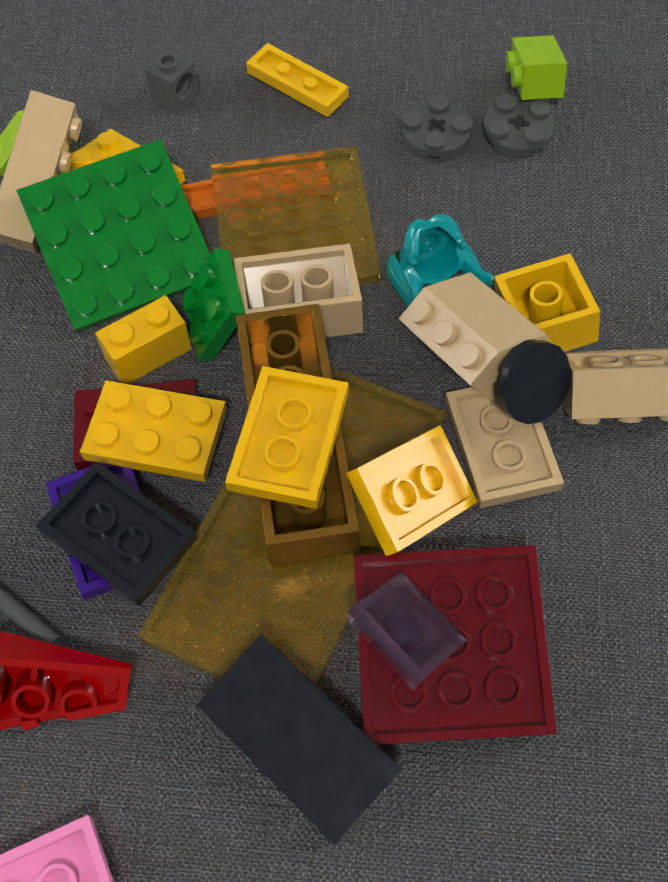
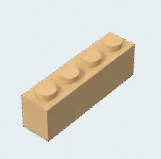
M30 91L0 186L1 244L37 254L39 244L16 190L69 171L72 154L68 152L71 140H78L82 127V119L78 118L75 103L37 91Z

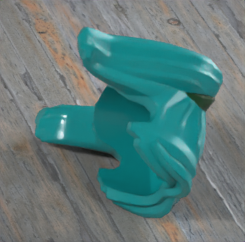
M436 214L426 221L422 219L413 221L407 229L401 250L392 254L387 260V275L395 290L404 301L406 308L421 292L422 286H429L448 280L457 271H461L463 274L471 272L488 287L493 284V275L481 268L477 257L464 241L458 225L451 217L445 214Z

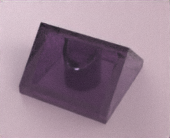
M402 572L355 604L348 612V622L413 692L466 641Z

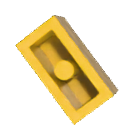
M166 295L95 332L105 360L119 381L124 384L133 382L192 349L186 323Z

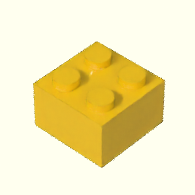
M571 253L494 276L495 293L550 338L547 342L560 346L564 352L598 342L600 309Z

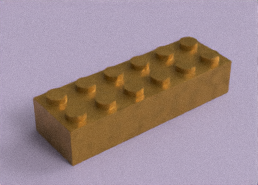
M319 304L236 315L248 409L262 366L332 379ZM341 425L339 426L317 509L260 497L271 566L360 552L359 526L351 483L346 475L349 470Z

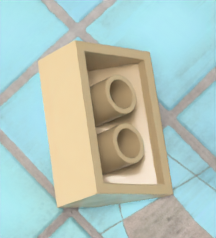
M350 243L234 258L236 279L246 314L319 304L325 338L363 333L362 297Z
M471 272L424 287L398 318L470 386L494 402L496 401L494 393L495 382L499 384L502 374L498 370L502 360L511 349L525 340L548 341L550 338Z
M668 348L565 352L568 356L571 376L569 389L562 403L563 409L571 419H575L577 423L587 425L598 424L601 422V418H616L617 421L623 423H638L642 421V417L658 416L659 420L668 421Z

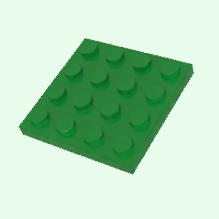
M161 139L16 190L75 333L137 311L165 295L169 299L184 293L187 288H190L197 277L200 266L210 256V252Z

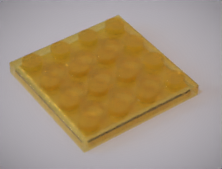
M357 146L211 164L221 249L229 250L234 271V258L350 243L359 285L380 282L381 272Z

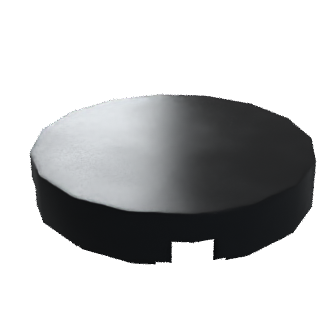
M525 340L513 347L502 360L498 370L502 374L499 384L495 382L494 393L498 407L507 417L527 425L542 422L554 414L564 401L569 389L571 368L568 356L560 346L545 340Z

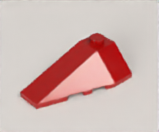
M0 631V730L22 726L23 730L39 727V722L63 717L72 721L126 710L131 663Z

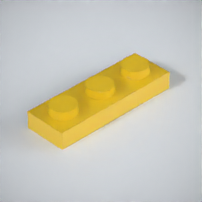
M269 43L246 62L248 74L326 117H329L349 97V86Z

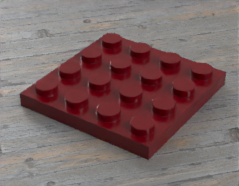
M536 545L404 552L388 556L385 554L353 555L363 729L378 745L557 734Z

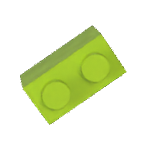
M554 35L512 38L511 51H506L505 68L507 73H511V85L517 88L521 100L564 98L567 61Z

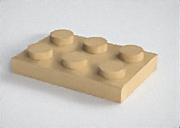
M473 387L445 393V404L480 509L562 490L564 481L542 422L527 425L507 417L498 407L497 400L495 402Z

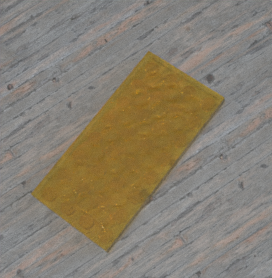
M330 367L333 380L349 383V393L340 422L349 471L439 425L443 427L446 421V411ZM224 483L196 532L197 541L181 558L137 635L139 641L220 679L260 634H264L318 686L356 608L353 555L382 554L383 552L353 487L352 493L359 526V553L271 566L260 497L227 491Z

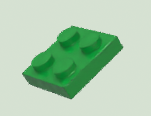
M214 248L207 261L200 266L198 275L192 285L185 290L183 295V309L187 312L190 323V340L195 345L198 360L213 361L237 327L236 315L246 314L229 250Z

